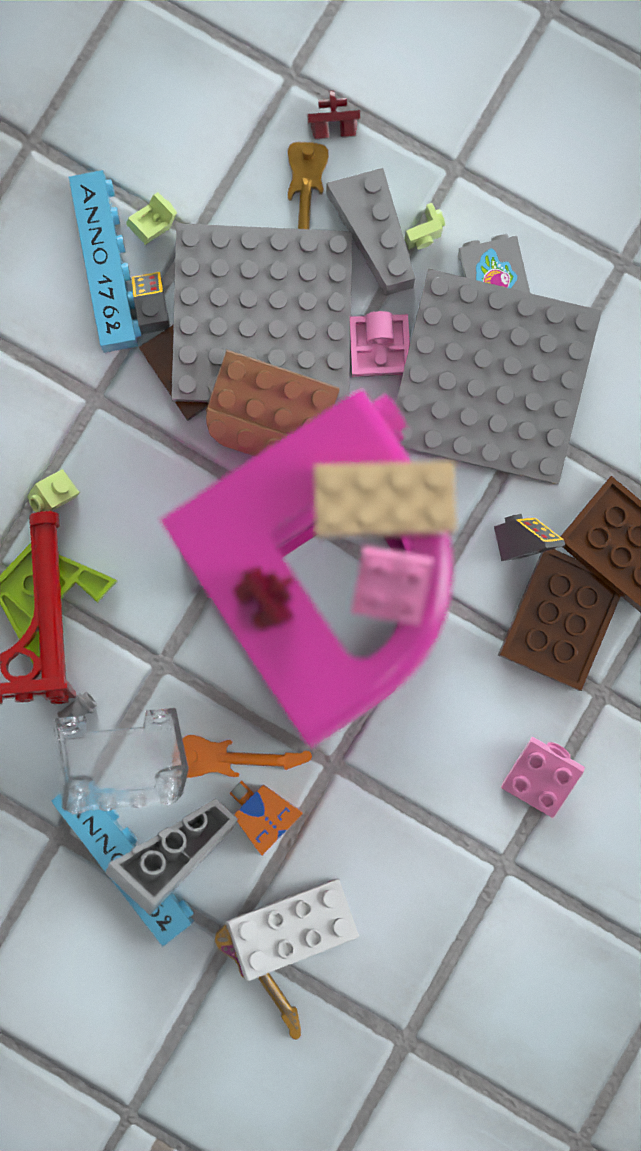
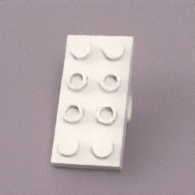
M339 879L332 880L296 895L281 898L262 908L225 921L245 981H250L359 937Z

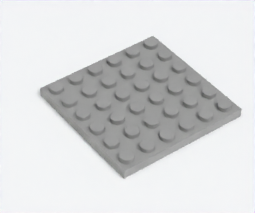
M176 223L172 401L209 402L226 349L339 387L340 390L334 405L348 397L350 385L352 231Z
M428 269L395 404L407 424V428L402 430L404 439L399 443L405 448L559 484L602 310Z

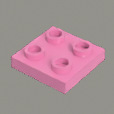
M377 311L368 313L366 316L350 317L352 377L403 375L410 346L408 314L392 315L391 312Z
M364 546L351 613L420 625L433 558Z
M531 737L503 781L501 788L554 818L584 773L585 767L570 759L569 752L562 746L553 742L544 744L538 739Z

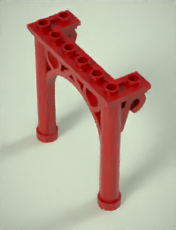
M42 511L29 515L34 614L31 624L22 638L11 648L0 653V670L5 679L9 681L0 683V704H3V699L14 698L15 702L18 703L34 701L33 697L42 696L46 700H50L51 704H65L69 702V698H76V691L66 679L57 528L60 527L59 513ZM38 631L40 657L27 649ZM19 654L33 660V669L28 675L12 676L9 673L10 662Z

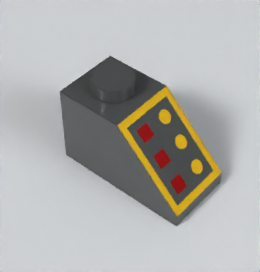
M155 272L133 276V297L138 325L142 334L166 330L170 327L161 273Z
M522 514L505 517V523L494 526L501 561L522 559L565 546L564 539L538 519H523Z

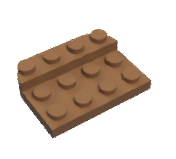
M226 349L206 409V422L209 434L225 447L256 457L334 406L340 389L337 386Z

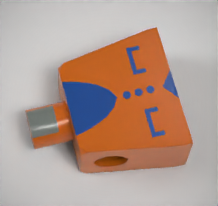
M241 781L229 793L242 806L234 814L238 818V824L261 855L303 814L300 809L264 784L254 793Z

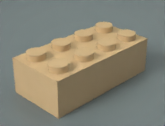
M454 461L314 465L316 539L452 536L457 530Z

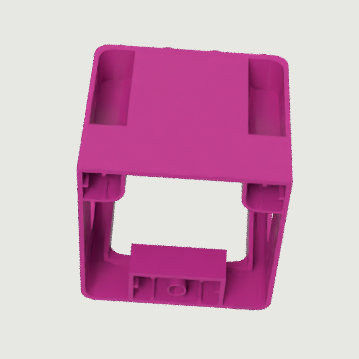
M363 389L349 395L160 519V522L311 749L398 690L418 670L428 657L440 635L447 617L452 595L453 554L450 536L384 537L391 551L433 558L420 625L398 622L394 634L378 652L371 657L359 659L352 657L344 650L283 558L316 536L314 465L412 462L399 443L404 439L402 430L407 428V424L395 403L387 394L371 402ZM258 566L265 575L274 570L280 580L290 576L294 581L287 587V590L294 599L286 604L294 617L287 623L277 627L272 626L263 631H259L251 617L263 608L256 597L243 605L232 592L238 583L243 580L240 575L248 569L252 570Z

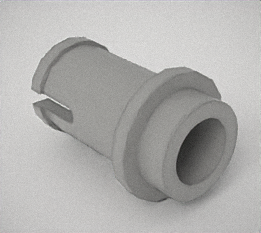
M88 692L84 694L79 693L75 701L57 713L61 721L72 714L63 723L67 728L72 727L74 723L88 712L91 714L94 712L97 703Z

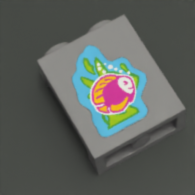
M502 234L493 237L489 242L480 243L479 240H474L463 244V247L459 248L457 256L458 260L461 261L465 278L530 293L517 236L509 237L508 234Z

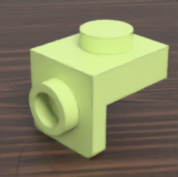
M157 192L152 196L147 206L128 217L126 225L146 245L170 229L177 212L172 204Z
M433 203L427 204L425 208L428 222L406 230L405 242L408 249L417 247V249L426 248L433 244V240L441 237L445 220L440 209L435 210Z
M62 469L34 484L27 498L35 512L53 511L75 499L80 492Z

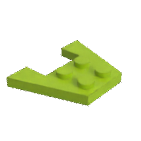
M31 543L0 575V605L19 640L28 630L34 614ZM59 554L61 599L77 583L98 603L118 582L114 578ZM39 631L27 647L38 657H40Z

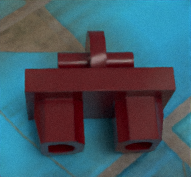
M329 90V99L318 100V108H330V112L307 114V122L311 123L314 139L329 138L328 122L340 121L341 137L356 136L357 120L361 119L360 110L337 112L336 107H347V98H336L335 90Z
M259 566L252 570L248 569L240 575L243 580L238 583L232 592L243 605L249 603L255 597L263 608L251 616L259 631L266 630L272 626H280L294 617L286 605L294 599L287 590V587L294 582L290 576L280 580L274 570L265 575Z

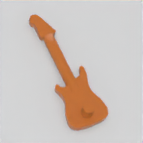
M187 735L182 739L179 749V772L181 776L186 778L198 777L210 772H218L229 777H239L240 774L234 772L230 764L278 766L288 770L309 762L312 754L307 750L302 753H285V755L227 752V747L233 743L231 740L218 743L211 742L200 736Z

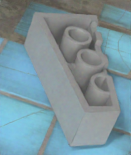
M380 168L326 183L327 197L333 203L348 231H352L355 245L367 261L368 267L385 296L413 288L415 275L384 169Z
M214 799L184 817L180 822L164 829L157 836L131 849L129 853L110 862L105 873L140 907L151 915L231 832L238 818L217 799Z

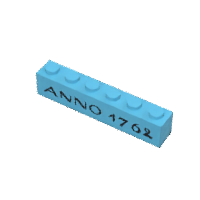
M103 170L69 176L100 346L104 353L138 347L137 337H141L142 334L138 325V319L133 320L131 309H135L133 291L128 292L126 281L131 280L128 263H122L121 253L126 252L123 236H117L115 225L120 224L117 207L112 208L110 197H115L112 179L107 180Z
M79 778L51 800V802L106 872L108 864L129 853L131 849L136 847L135 843L138 842V839L128 827L125 829L121 827L117 821L120 816L110 803L105 805L98 797L101 791L91 779L86 781L84 778ZM113 881L162 947L193 923L194 920L191 917L194 914L193 910L184 899L179 902L173 893L149 915Z

